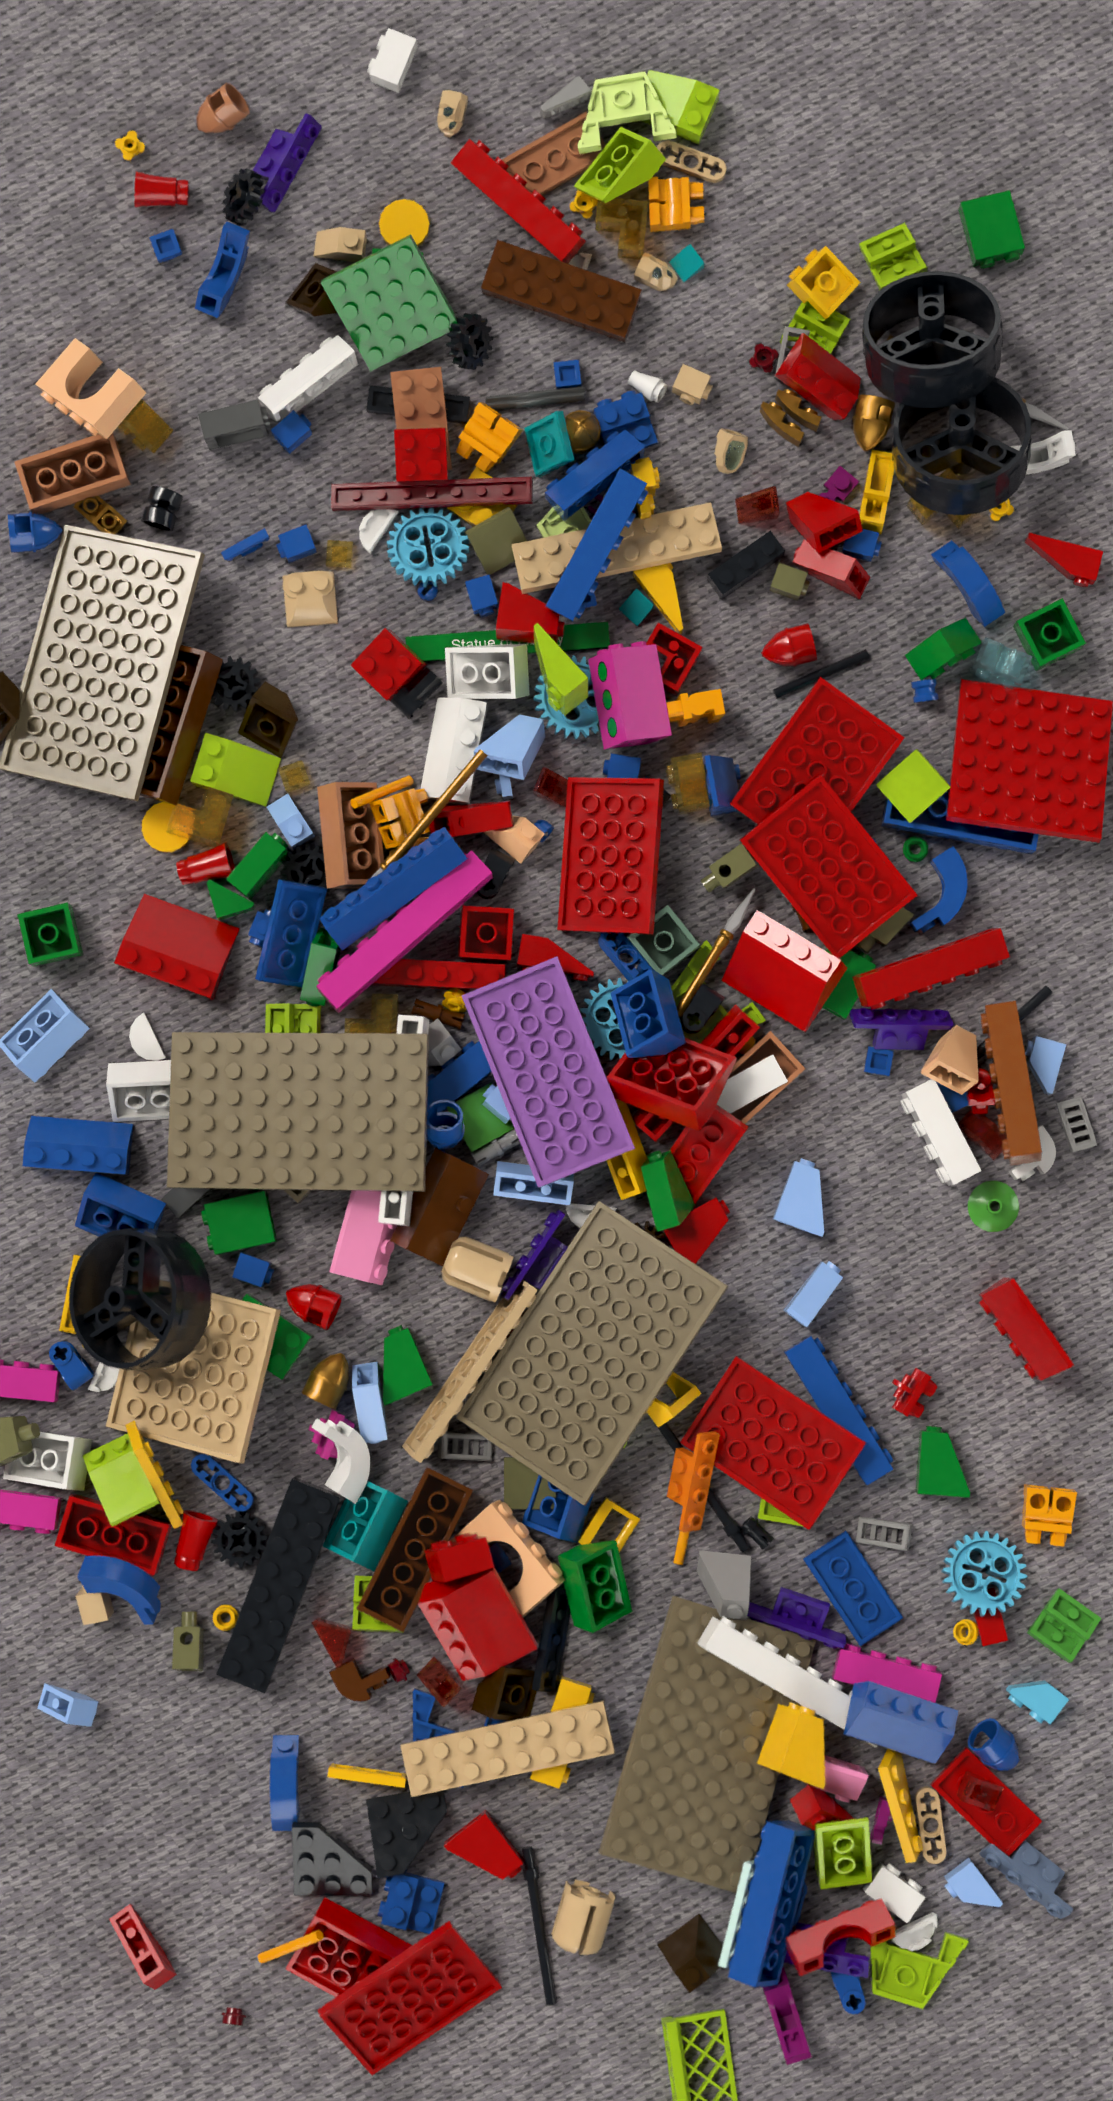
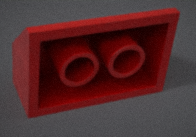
M805 333L800 335L775 374L778 379L832 420L845 419L858 399L861 377Z

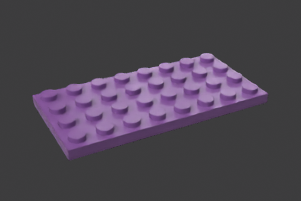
M558 957L462 995L538 1188L635 1149Z

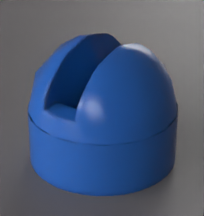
M428 581L426 587L421 582L417 592L423 601H432L436 598L438 589L434 587L432 581ZM429 584L433 586L425 596L422 594Z
M538 820L534 823L544 834L548 832V836L554 829V826L545 820ZM543 836L540 842H544L548 836Z

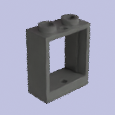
M258 399L198 414L204 440L209 450L268 436L267 428H271L266 407H261Z

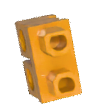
M652 177L648 180L651 232L691 229L693 224L704 223V206L690 207V200L704 199L703 183L689 182V177H681V179H658V177Z
M478 402L474 409L475 412L458 437L461 441L456 453L469 459L476 449L482 455L475 465L487 473L496 463H500L523 429L506 417H501L500 413L484 402Z
M721 689L691 694L689 697L688 693H683L675 701L666 702L670 723L678 721V727L686 726L688 723H695L700 718L705 717L708 718L709 724L716 723L725 715Z
M412 788L369 803L377 824L390 820L394 821L378 828L386 849L399 846L426 814L423 813L420 805L428 802L425 789L415 790ZM380 805H381V808H382V811H383L384 816L381 815V813H380V811H379V806H380ZM430 825L422 834L430 832ZM388 830H390L393 840L389 838Z
M1024 1484L1022 1527L1025 1529V1541L1027 1543L1040 1544L1041 1531L1050 1532L1049 1544L1064 1547L1067 1534L1072 1532L1077 1492L1074 1489L1055 1487L1049 1489L1046 1486Z

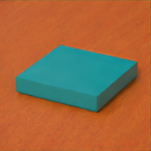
M555 411L524 428L535 477L544 476L574 461L563 411Z

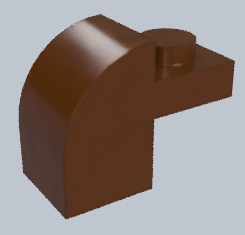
M354 1658L331 1669L329 1672L337 1690L344 1697L352 1701L371 1699L372 1694L369 1688L373 1687L376 1690L388 1683L386 1679L390 1678L391 1675L387 1666H384L363 1677Z

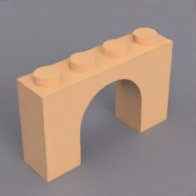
M75 338L38 380L36 385L42 390L40 396L50 405L55 402L54 406L64 415L70 413L69 417L80 426L84 423L83 427L93 436L100 434L107 439L144 397L146 392L132 377L118 368L96 394L86 399H79L83 385L103 362L89 347Z
M497 1500L486 1507L456 1536L465 1533H477V1536L487 1538L488 1545L492 1541H502L510 1544L517 1550L522 1559L523 1574L518 1585L509 1594L524 1618L565 1581V1578L562 1576L559 1566L547 1558L544 1548L539 1543L534 1542L529 1536L527 1527L523 1523L518 1522L512 1515L513 1511L510 1506L501 1500ZM455 1537L451 1539L452 1542L456 1541Z

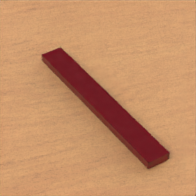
M532 476L331 484L332 511L533 504Z

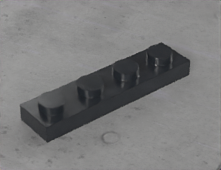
M369 385L367 413L395 416L392 388ZM444 394L447 422L467 424L470 397Z
M557 1587L547 1597L532 1690L557 1692L571 1614L565 1587Z

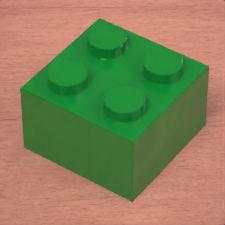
M1063 598L1017 620L1013 626L1035 671L1082 649L1086 644Z
M68 902L17 914L29 965L35 967L83 955L73 907Z

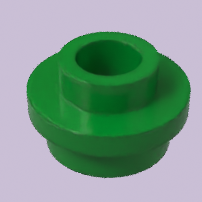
M910 837L903 845V854L911 862H920L928 854V844L921 837ZM912 845L919 846L920 852L918 854L911 852Z

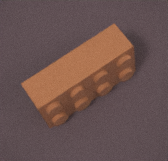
M113 433L107 439L97 434L96 436L81 439L14 462L29 509L32 513L44 514L75 504L78 501L131 485L116 437Z
M333 782L317 787L327 889H360L380 868V864L384 862L382 837L378 829L381 827V824L376 823L370 804L368 803L355 809L350 803L351 799L377 789V783Z
M771 1031L734 1064L729 1078L774 1055L788 1082L730 1113L744 1124L805 1070L802 1064Z

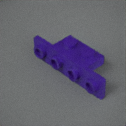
M306 113L303 116L294 134L275 129L253 171L261 175V179L268 181L263 189L265 191L260 198L263 200L261 204L269 212H276L322 128L310 114Z
M861 1008L851 1009L849 1013L855 1028L875 1029L872 1041L874 1049L924 1050L929 1029L951 1030L954 1026L949 1012L941 1009L894 1010L887 1008L871 1010Z
M559 1209L556 1213L551 1212L544 1222L546 1228L542 1234L537 1233L530 1243L532 1249L527 1256H521L515 1266L517 1271L513 1277L508 1276L504 1281L501 1296L509 1300L522 1279L540 1290L567 1250L568 1246L552 1236L565 1216V1213Z
M780 1587L773 1609L749 1602L747 1616L751 1620L772 1624L782 1631L790 1630L796 1632L800 1637L807 1640L816 1639L822 1641L824 1645L830 1648L839 1647L844 1649L846 1645L845 1634L823 1627L830 1603L784 1587Z
M797 1923L796 1930H805L814 1925ZM849 1937L839 1939L828 1947L824 1955V1967L820 1968L821 1970L868 1978L870 1958L846 1953ZM786 1951L784 1963L793 1964Z

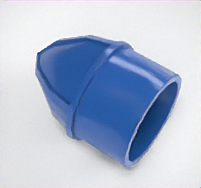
M31 511L29 513L8 514L11 553L36 552L37 550L44 549L62 533V528L55 521L42 514L32 513Z
M439 1100L430 1104L427 1107L426 1139L429 1143L438 1148V1150L444 1151L453 1148L462 1141L465 1126L461 1108L455 1102L449 1100ZM440 1106L452 1107L457 1111V1115L451 1112L437 1113V1108Z
M992 1718L981 1721L973 1728L968 1738V1747L986 1766L1001 1771H1009L1017 1766L1019 1763L1018 1746L1014 1735L1010 1731H1007L996 1719ZM984 1732L990 1739L982 1748L976 1749L974 1747L975 1738L978 1733Z

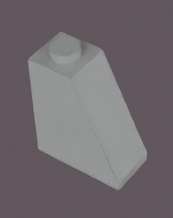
M699 1550L697 1574L719 1616L746 1620L750 1597L751 1556Z

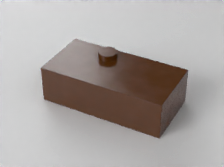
M435 1148L426 1166L425 1191H414L412 1196L410 1226L397 1225L390 1241L443 1266L453 1241L458 1239L489 1174Z

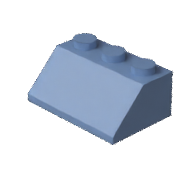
M50 989L0 1039V1047L14 1065L35 1083L90 1028Z

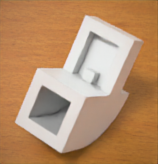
M1043 1125L1038 1127L1042 1149L1041 1161L1019 1164L1008 1171L1014 1180L1021 1178L1024 1181L1035 1174L1033 1170L1035 1167H1037L1041 1174H1045L1052 1167L1056 1156L1055 1144Z

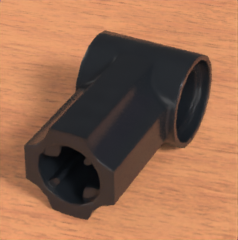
M426 667L408 686L402 687L391 699V702L408 719H411L414 716L413 713L418 708L421 709L425 704L424 702L442 685V681Z

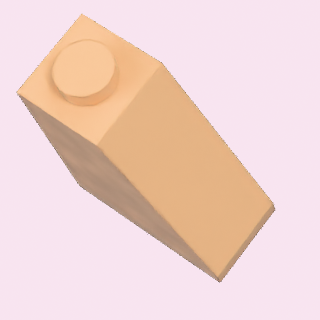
M955 1025L939 1039L923 1066L921 1074L961 1095L979 1081L976 1035Z

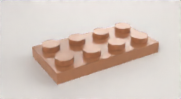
M433 367L390 372L396 429L446 428L448 470H452L442 368Z

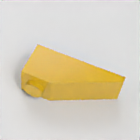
M667 563L634 570L633 577L675 632L682 634L683 624L674 576L671 571L673 569L672 564Z

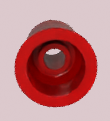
M136 171L135 208L144 206H176V204L188 205V180H177V178L155 176Z
M226 842L176 862L177 873L182 885L193 882L196 884L209 879L225 878L235 869L231 850Z
M192 1510L183 1511V1524L174 1560L176 1567L189 1571H198L218 1519Z

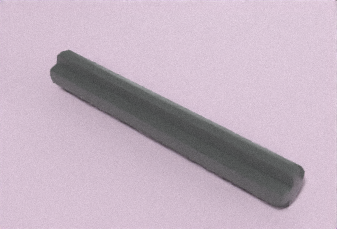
M583 386L487 396L485 402L496 411L578 402L585 400V389Z

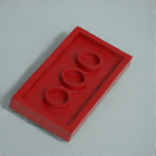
M716 1105L712 1115L700 1131L685 1127L670 1149L695 1204L749 1128L719 1105Z
M967 1747L930 1783L990 1844L995 1845L1008 1857L1042 1822Z

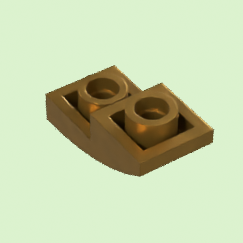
M778 389L775 397L778 405L795 421L817 432L822 418L818 416V412L810 408L800 409L799 406L802 398H799L796 392L784 389V391Z
M763 402L760 413L766 422L781 437L799 447L804 436L801 428L792 422L787 424L783 422L786 412L782 411L783 408L774 402H769V404Z
M99 496L78 501L73 506L100 532L116 535L128 522ZM93 502L95 509L88 510L87 504ZM82 503L83 508L88 513V515L79 507Z

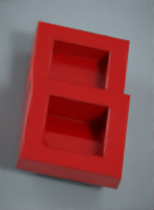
M994 1588L987 1589L989 1595L996 1597ZM996 1608L994 1616H991L989 1610H986L983 1617L980 1616L979 1609H976L973 1614L978 1626L981 1645L987 1646L1008 1641L1002 1614L998 1608Z

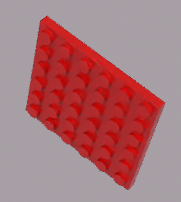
M961 679L950 775L951 788L948 795L946 821L1100 843L1102 839L1113 701Z

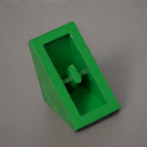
M210 879L208 880L207 886L217 919L223 920L255 909V903Z

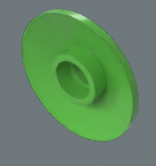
M987 1181L978 1185L972 1191L968 1200V1213L971 1220L980 1229L988 1232H999L1007 1229L1016 1220L1019 1212V1201L1016 1193L1011 1187L1000 1181ZM996 1201L999 1204L997 1211L990 1209L991 1202Z

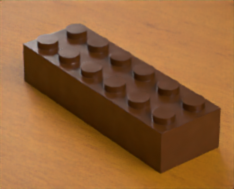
M500 240L496 242L481 286L482 294L624 343L628 337L642 297V289Z
M180 646L140 796L177 806L223 659L204 650Z
M426 1467L356 1608L357 1610L404 1632L419 1602L424 1585L428 1583L431 1577L424 1550L431 1549V1543L441 1540L449 1541L473 1492L472 1489Z

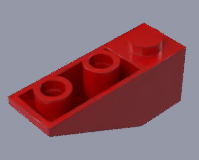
M510 801L445 806L430 824L431 834L443 827L446 828L452 837L513 827Z
M522 934L517 966L522 967V971L558 957L564 973L573 975V980L587 982L588 977L593 978L594 972L550 939Z
M810 1784L790 1799L801 1825L814 1831L816 1824L854 1819L823 1790Z

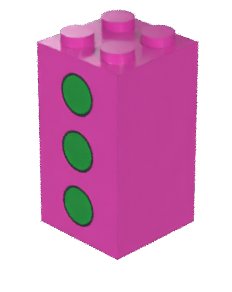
M646 641L632 643L631 647H624L623 644H614L608 646V649L597 651L596 656L588 659L604 750L647 745L672 736L656 644L646 645Z

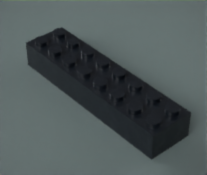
M296 1477L291 1479L216 1675L265 1694L342 1495Z

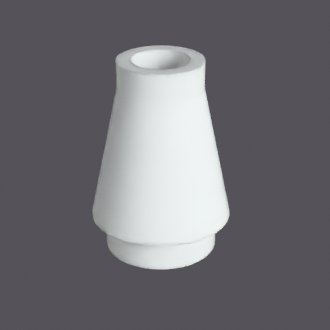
M636 370L632 372L628 380V384L633 386L638 392H642V395L650 402H660L667 390V384L663 383V379L642 374Z

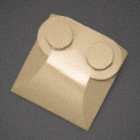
M309 571L283 576L287 627L338 623L334 572Z

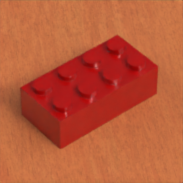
M74 1493L69 1496L54 1546L87 1556H107L121 1559L141 1568L148 1574L155 1575L159 1571L172 1524L169 1521L139 1513L112 1527L101 1501Z

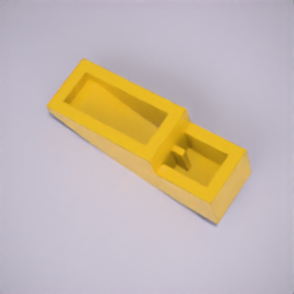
M872 449L859 511L862 529L878 532L879 534L882 533L894 473L892 453Z

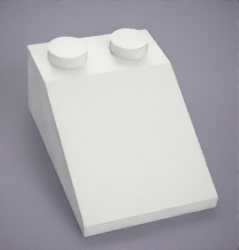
M527 644L445 648L448 698L517 699L530 695Z
M40 1432L38 1438L31 1440L32 1452L5 1465L3 1479L66 1490L84 1491L87 1468L82 1455L90 1452L92 1439Z

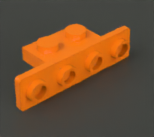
M717 1432L698 1433L694 1453L685 1448H676L667 1497L683 1506L679 1530L682 1532L701 1530L720 1436Z

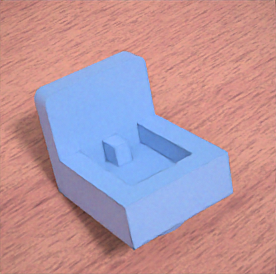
M499 775L500 779H495L497 794H502L503 800L513 799L510 777Z

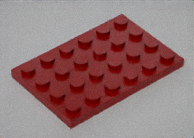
M820 677L736 793L730 805L759 824L821 774L847 808L852 811L905 737Z
M821 774L740 839L741 843L826 948L838 959L918 896Z
M568 777L557 930L654 934L664 790L663 779Z
M738 1356L734 1358L680 1442L694 1452L698 1433H719L714 1466L808 1530H811L867 1443Z
M448 1921L319 2008L318 2013L320 2018L373 2076L500 1990L502 1986L497 1977L459 1931Z

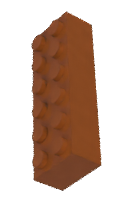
M1016 1001L985 1005V1013L981 1014V1027L983 1034H988V1038L985 1039L987 1059H992L993 1062L989 1064L991 1084L997 1085V1089H993L995 1109H1001V1114H998L997 1119L999 1133L1005 1134L1006 1138L1002 1140L1004 1160L1009 1159L1010 1166L1041 1161L1042 1149Z

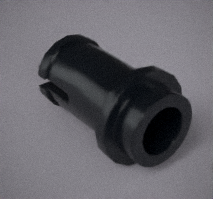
M750 1516L744 1521L741 1528L743 1533L748 1534L763 1550L769 1545L768 1542L771 1543L774 1538L758 1523L759 1520L757 1518L754 1519Z

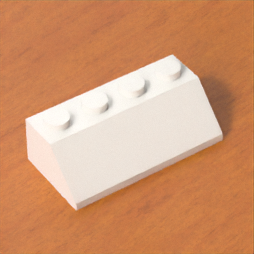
M338 335L333 339L329 337L320 344L318 351L314 354L308 353L300 360V365L293 370L291 368L281 374L280 380L274 385L269 384L260 391L258 400L262 407H266L267 413L276 424L293 410L297 413L358 365L355 351Z
M437 698L421 789H425L428 799L437 801L474 757V750L482 741L488 708L487 702L465 698ZM476 770L448 803L458 805L470 804Z
M171 1060L108 1063L106 1086L113 1122L169 1119Z

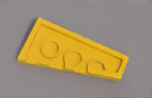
M134 1420L125 1425L133 1451L173 1528L176 1529L183 1524L180 1515L183 1514L184 1510L178 1499L173 1500L171 1496L174 1494L172 1486L168 1480L164 1481L162 1477L164 1475L163 1469L159 1461H154L152 1457L154 1452L149 1442L144 1441Z
M887 1749L878 1767V1771L906 1863L916 1862L920 1852L923 1850V1842L921 1836L918 1835L902 1754Z

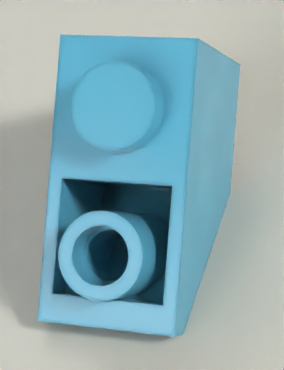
M1045 1680L1009 1685L1006 1688L1008 1693L1011 1694L1008 1699L1020 1708L1024 1704L1031 1709L1029 1715L1041 1724L1045 1720L1051 1725L1069 1700Z

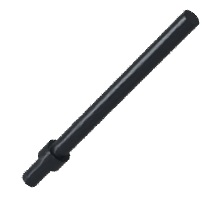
M667 1422L658 1427L674 1453L676 1448H684ZM709 1487L707 1502L724 1525L722 1529L728 1537H732L743 1553L750 1548V1545L739 1531L741 1527L736 1520L731 1519Z
M526 1846L522 1848L525 1866L522 1870L524 1880L527 1881L545 2001L547 2005L556 2003L537 1882L539 1871L538 1867L535 1866L532 1846Z

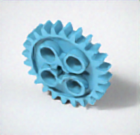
M420 508L417 515L410 510L409 519L402 515L401 520L403 524L394 523L396 532L389 531V536L392 540L387 541V547L389 548L387 551L388 558H392L390 563L391 567H396V574L404 573V581L412 577L414 586L421 580L424 587L427 586L428 581H432L434 587H437V580L439 579L446 584V576L448 575L456 578L454 570H463L460 562L467 563L468 560L465 554L470 552L467 545L469 540L467 536H464L466 528L460 527V519L453 521V514L451 512L444 516L442 508L437 514L434 513L433 508H429L428 513H425L424 509ZM424 527L428 529L434 562L433 567H430L422 530ZM440 529L444 531V534L435 536L433 532ZM412 534L420 536L417 540L408 539ZM442 553H446L449 555L445 559L437 558V556ZM416 558L424 559L419 564H415L412 562Z
M572 656L571 660L588 677V687L593 685L590 667L586 664V657H583L579 663L576 657ZM539 676L538 681L542 685H536L534 690L540 694L534 696L533 700L541 703L535 708V711H543L539 719L549 720L546 728H550L552 725L556 726L554 734H558L560 730H563L564 738H567L570 732H573L575 739H578L580 732L587 738L589 736V729L595 734L599 731L597 724L599 725L597 707L589 706L585 699L573 709L577 714V719H568L560 710L555 711L549 705L543 677ZM594 690L588 691V697H595Z
M618 978L617 985H613L612 981L608 979L607 988H604L599 983L598 989L600 992L596 993L591 990L590 994L593 999H584L588 1008H580V1012L586 1015L583 1021L586 1024L591 1040L594 1042V1048H601V1057L606 1052H609L610 1060H613L615 1054H619V1059H621L626 1052L623 1041L619 1044H614L609 1039V1034L612 1031H620L619 1024L614 1023L616 1015L607 1003L608 1000H612L611 992L623 986L621 978ZM599 1009H606L610 1013V1019L606 1022H600L596 1018V1012Z
M976 1531L973 1533V1540L966 1534L963 1537L964 1544L957 1540L954 1543L957 1550L952 1548L948 1550L952 1558H945L943 1560L949 1567L943 1568L942 1573L948 1574L949 1577L945 1578L942 1582L951 1585L946 1593H955L952 1602L961 1600V1610L967 1605L970 1606L971 1615L976 1609H979L981 1617L985 1615L986 1610H989L990 1615L994 1616L996 1608L1003 1613L1006 1611L1004 1603L1012 1607L1014 1605L1012 1598L1019 1599L1021 1597L1016 1590H1023L1025 1588V1585L1019 1582L1027 1578V1575L1020 1573V1570L1024 1569L1026 1564H1018V1560L1023 1555H1014L1013 1552L1017 1547L1016 1545L1010 1548L1006 1546L1008 1538L1002 1542L998 1541V1533L991 1539L989 1538L988 1531L984 1532L982 1538H980ZM971 1551H978L981 1554V1563L972 1562L970 1559ZM995 1560L1005 1562V1572H999L995 1568ZM962 1565H967L968 1567L976 1571L966 1570L962 1567ZM983 1568L987 1569L986 1574L990 1576H988L986 1579H982V1573L977 1571H981ZM968 1575L973 1578L974 1586L972 1588H967L963 1585V1576ZM994 1577L1006 1579V1583H1003ZM988 1584L997 1586L999 1590L998 1596L993 1597L988 1594Z

